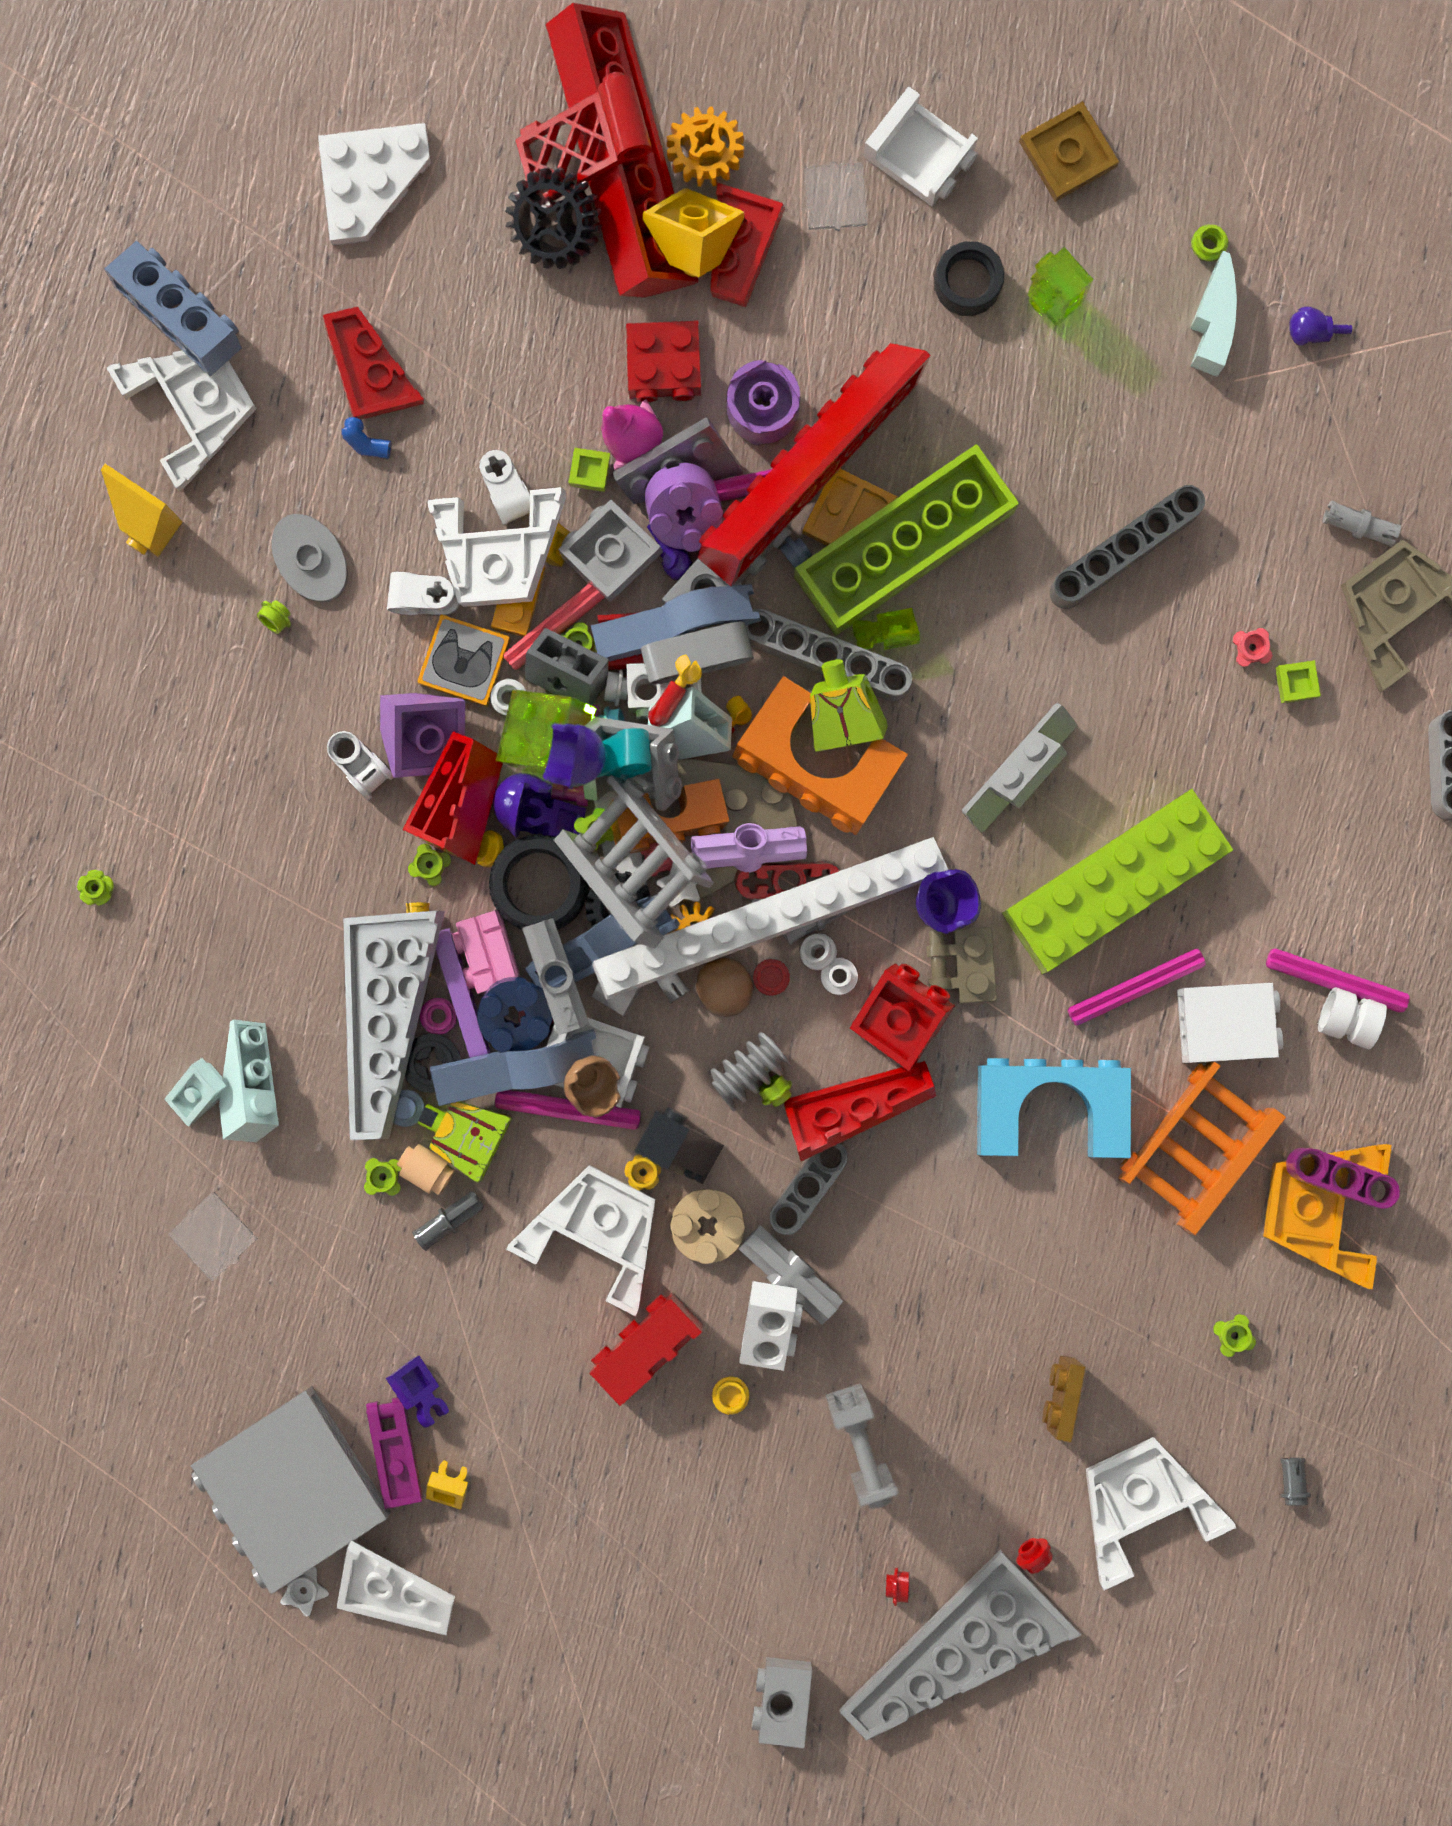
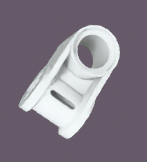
M492 450L484 454L480 460V471L503 525L530 513V494L523 480H520L510 457L500 450ZM496 463L499 464L503 475L499 477L496 476L492 465Z
M392 572L390 574L387 610L389 612L404 615L442 614L448 616L459 608L460 604L457 601L451 582L444 577L418 575L408 572ZM442 590L447 593V597H441L440 603H438L434 597L441 595Z
M346 731L337 732L328 740V755L347 775L346 778L366 800L369 801L372 798L371 793L386 779L392 780L394 778L388 767L352 733ZM345 740L353 741L355 745L353 755L346 759L339 758L337 755L338 745Z

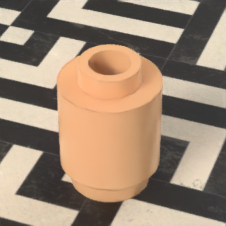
M418 1144L415 1149L408 1146L397 1163V1166L402 1168L399 1176L428 1194L434 1192L439 1196L455 1172L454 1169L448 1166V1161L421 1144Z

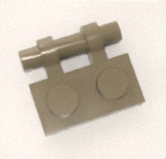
M970 928L953 931L954 944L944 945V933L936 930L929 931L930 946H926L927 957L931 958L932 979H928L929 987L937 985L947 992L948 989H958V1003L997 1001L992 928ZM955 956L957 977L947 978L945 957Z

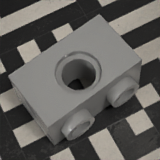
M766 1657L765 1669L758 1668L756 1692L763 1693L761 1707L754 1706L752 1730L758 1731L759 1743L804 1748L812 1678L811 1662ZM778 1694H785L791 1698L792 1702L786 1709H776L772 1706L771 1700Z

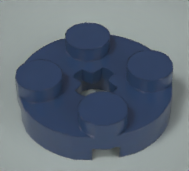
M508 977L493 983L487 989L478 1008L477 1021L482 1035L497 1051H527L536 1047L548 1036L552 1015L544 991L540 986H535L524 978ZM515 1006L517 1011L524 1010L525 1016L521 1017V1022L514 1023L512 1020L505 1018L509 1014V1007Z

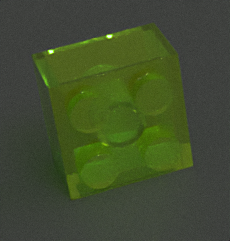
M513 689L496 761L520 771L543 774L552 745V724L585 726L595 717L596 708L573 697Z

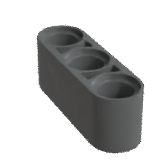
M839 1143L834 1146L840 1152V1161L834 1167L823 1166L820 1161V1153L808 1158L771 1208L769 1219L776 1232L782 1235H791L802 1227L845 1168L848 1154L842 1144ZM807 1176L815 1178L819 1184L817 1193L812 1197L801 1196L798 1192L799 1181ZM783 1207L793 1208L797 1213V1220L790 1227H782L776 1222V1214Z

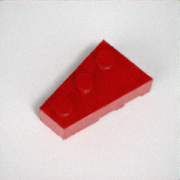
M452 732L402 830L435 848L476 865L504 757L472 738Z
M673 1292L667 1298L662 1293L645 1308L650 1314L639 1324L635 1319L632 1320L618 1334L622 1340L612 1350L606 1345L591 1359L595 1366L590 1370L589 1374L619 1406L646 1384L667 1361L670 1362L692 1338L695 1339L702 1333L703 1324Z

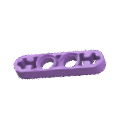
M451 928L441 930L436 952L469 1057L489 1054L491 1051L487 1040L482 1035L478 1026V1010L471 989L469 990L464 977V965L460 954L456 950L452 937L453 932Z

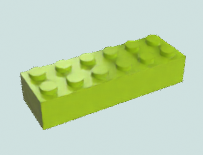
M975 444L797 566L794 578L831 631L837 636L1012 516L1019 502L980 447Z
M1190 789L1002 912V915L1040 972L1044 974L1232 852L1233 848L1194 790Z

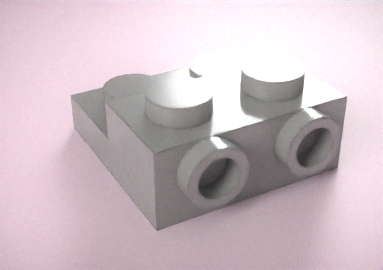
M612 500L604 506L597 507L590 514L588 522L578 531L575 530L569 533L563 540L562 546L558 549L563 560L587 583L590 582L609 602L619 595L663 553L661 546Z

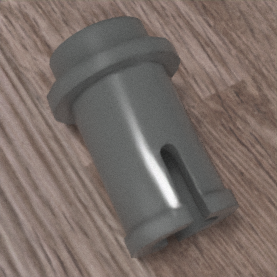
M1281 1458L1284 1492L1280 1493L1281 1498H1285V1505H1307L1311 1492H1307L1305 1458Z

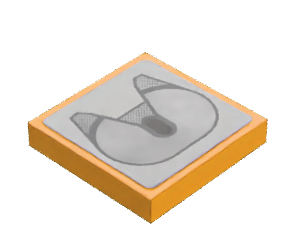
M440 614L417 683L418 685L488 707L491 691L496 684L504 661V653L508 649L511 638Z

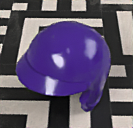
M552 724V745L547 766L543 773L544 780L568 786L569 789L594 781L601 774L605 764V746L600 736L592 729L582 725Z
M518 773L507 777L497 787L493 798L494 813L498 821L506 829L510 830L515 838L518 837L520 831L542 834L543 826L541 825L526 828L520 824V819L526 817L534 819L535 817L534 810L531 807L524 806L523 802L531 798H538L547 806V801L551 800L553 783H549L530 773Z
M955 869L933 872L927 875L919 886L916 908L919 917L928 927L938 932L949 934V932L964 928L977 920L981 909L980 894L975 881L965 871Z

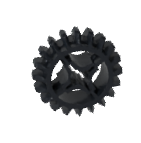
M549 167L540 169L539 174L536 171L528 173L527 181L523 179L516 184L519 192L510 193L508 198L515 205L507 207L504 212L513 216V220L507 222L505 227L509 229L515 228L516 235H513L510 241L513 243L520 241L522 243L519 254L525 255L531 252L530 263L536 264L542 260L543 268L549 269L555 263L557 269H563L567 267L568 263L572 266L579 263L580 256L587 257L591 253L588 245L593 246L597 244L599 239L592 232L601 230L603 225L594 221V217L601 215L602 210L600 208H592L591 203L596 201L597 195H586L585 191L588 189L589 183L584 181L576 185L577 173L572 172L565 176L564 168H556L552 173ZM542 189L555 190L564 195L565 198L555 202L549 196L545 198L540 191ZM560 210L556 214L557 220L554 221L558 224L548 227L549 224L552 222L550 220V217L553 216L550 215V213ZM573 210H575V213H576L577 226L574 224V222H573V220H572V211H573ZM531 211L534 214L536 220L534 227L531 220ZM548 235H553L558 241L563 240L568 246L555 247L542 239Z

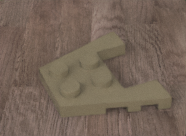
M1401 540L1341 585L1373 679L1380 693L1410 672L1409 668L1389 644L1388 639L1442 599H1445L1452 609V576L1443 571L1441 565L1404 540Z
M687 758L677 760L678 777L681 779L682 787L715 779L720 780L730 820L724 827L725 833H735L739 826L746 823L759 825L764 830L797 827L791 794L777 791L769 784L768 779L757 772L750 773L737 765ZM734 866L707 868L705 872L714 884L710 888L699 884L696 885L700 899H704L719 889L733 883L738 869Z

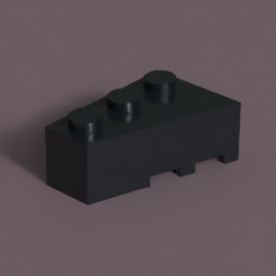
M667 1107L665 1112L656 1110L634 1152L679 1175L685 1174L687 1178L694 1179L703 1184L724 1145L685 1124L689 1117L670 1107Z

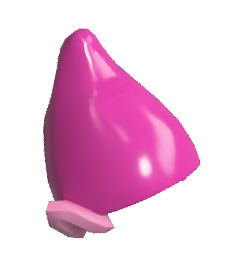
M647 399L642 401L640 406L617 405L615 407L607 406L604 409L601 431L608 451L616 459L614 470L621 468L661 444L663 428Z

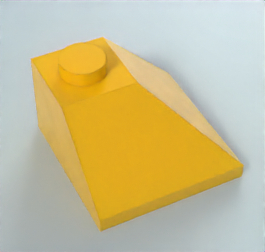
M688 188L680 190L643 212V220L669 265L681 269L685 274L694 277H701L721 264L744 219V211Z
M104 464L101 472L119 529L129 537L125 543L142 555L150 551L159 557L183 521L167 504L107 464Z

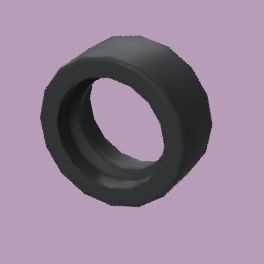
M964 241L953 245L941 256L936 268L934 289L937 297L948 311L960 316H975L986 312L996 303L1002 290L1004 267L997 253L985 244L975 241ZM963 259L975 260L982 263L988 269L990 285L982 296L963 298L951 290L948 283V273L956 262Z

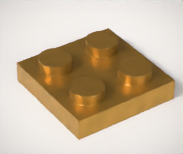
M1083 101L1021 135L1019 143L1055 202L1117 168L1119 160Z
M1061 1355L1059 1364L1053 1363L1051 1368L1049 1385L1054 1386L1052 1401L1046 1400L1042 1422L1047 1424L1046 1429L1056 1440L1072 1443L1086 1367L1075 1358Z

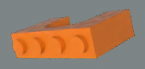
M783 676L738 742L732 757L737 760L739 766L750 773L757 772L768 779L769 784L777 791L782 793L788 792L798 798L801 805L807 810L814 813L820 812L831 819V823L837 829L857 835L908 754L884 739L872 741L856 767L846 775L837 778H821L808 773L797 763L792 754L790 736L810 706L811 693Z

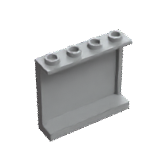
M312 1386L191 1465L194 1471L192 1473L194 1483L201 1492L207 1491L214 1503L212 1505L214 1515L221 1524L227 1523L234 1535L232 1542L236 1550L243 1557L247 1555L254 1567L252 1574L256 1582L263 1589L267 1587L270 1594H273L349 1544L350 1541H354L386 1520L392 1513L390 1509L384 1508L382 1496Z

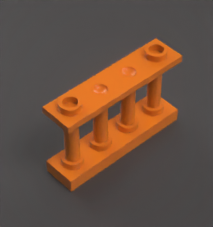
M1207 1062L1205 1066L1200 1063L1195 1067L1187 1078V1081L1191 1084L1138 1153L1131 1151V1158H1125L1119 1167L1123 1172L1118 1179L1123 1183L1130 1184L1137 1177L1179 1210L1178 1215L1181 1216L1177 1225L1192 1235L1198 1233L1286 1118L1275 1108H1265L1264 1111L1260 1109L1254 1110L1213 1078L1220 1068V1065L1216 1062ZM1203 1089L1247 1122L1246 1127L1249 1130L1241 1141L1238 1138L1235 1140L1231 1139L1190 1106ZM1180 1118L1224 1151L1223 1156L1227 1159L1218 1170L1216 1168L1212 1170L1168 1136ZM1158 1147L1202 1181L1201 1186L1204 1189L1196 1199L1193 1197L1188 1199L1145 1165Z

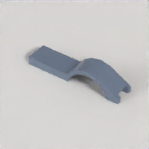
M752 584L718 586L694 590L677 596L666 602L662 607L591 625L597 654L609 659V662L641 654L640 648L646 644L684 635L706 626L733 622H745V625L760 622L759 612L752 611L749 595L754 594Z
M658 894L638 900L636 903L640 908L645 909ZM666 909L656 919L658 922L656 928L662 935L677 929L680 925L676 918H671ZM611 914L587 932L563 944L575 983L595 972L592 966L593 961L628 949L636 944V942H633ZM532 961L526 966L525 970L535 985L542 988L534 962ZM551 966L545 972L546 982L553 987L563 985L567 979V973L561 966Z
M592 1029L575 1033L572 1037L561 1043L536 1050L497 1051L432 1066L430 1070L438 1105L442 1106L510 1089H534L564 1082L565 1076L575 1061L594 1056L591 1040L596 1039L595 1031Z

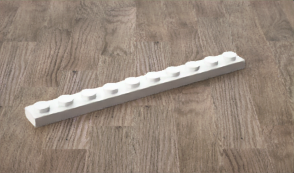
M934 837L666 934L656 948L639 944L595 960L592 966L607 1000L920 884L927 875L933 872L947 871L948 868Z

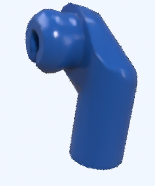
M349 417L345 420L344 428L341 429L342 438L358 454L389 459L391 441L369 438L362 432L364 424L359 418Z

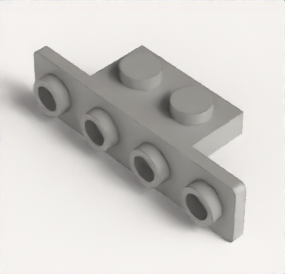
M1056 703L962 809V813L976 830L983 833L1009 803L1020 808L1068 754L1061 744L1076 728L1077 723L1063 705Z

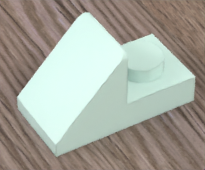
M201 1058L188 1068L164 1100L189 1127L220 1101V1094L226 1085L222 1081L223 1077L213 1065L206 1063Z

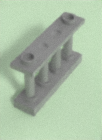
M610 775L607 782L616 791L618 796L585 833L580 832L577 835L562 830L554 841L633 942L656 948L664 939V936L656 928L658 916L690 881L710 888L714 882L705 872L707 865L697 855L688 852L644 799V789L631 778L625 781ZM629 807L639 820L605 858L600 857L595 851L597 848L595 843L625 809ZM649 832L659 845L625 883L620 882L615 876L617 873L615 868L645 834ZM670 857L680 870L645 909L640 908L635 901L637 898L636 892L662 863Z
M857 1384L826 1394L836 1430L844 1428L845 1432L850 1434L861 1471L851 1473L850 1475L860 1506L868 1504L869 1509H875L890 1504L892 1502L891 1497L898 1495L887 1464L876 1465L865 1431V1427L868 1426L866 1420L872 1419L874 1416L862 1385Z

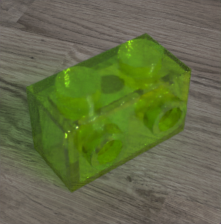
M1065 247L1055 255L1049 252L1035 265L1037 271L1030 278L1032 284L1028 292L1029 302L1033 309L1039 315L1043 316L1045 314L1055 326L1059 325L1083 304L1094 280Z

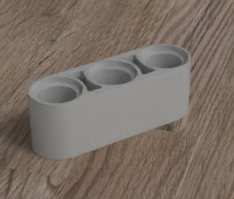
M745 622L728 623L652 642L640 648L650 685L668 683L671 680L676 681L679 674L675 668V662L682 655L689 657L691 665L696 660L702 674L744 664L754 659Z
M1448 710L1434 718L1428 729L1431 806L1438 817L1446 820L1452 819V809L1446 801L1448 793H1452V773L1445 766L1446 757H1452V737L1446 734L1443 725L1445 720L1452 722V710Z

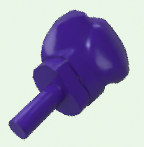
M1305 306L1300 308L1290 318L1289 322L1291 337L1294 343L1299 346H1303L1308 342H1329L1333 334L1352 333V325H1335L1331 316L1324 315L1323 312L1314 307Z
M649 524L647 526L648 530L663 551L660 557L663 560L662 566L665 573L671 579L679 580L692 566L689 553L685 549L672 548L662 543L654 535Z

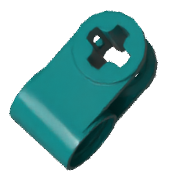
M642 728L623 729L618 731L616 735L603 740L605 764L598 777H610V775L626 781L628 778L651 771L650 738L647 730Z

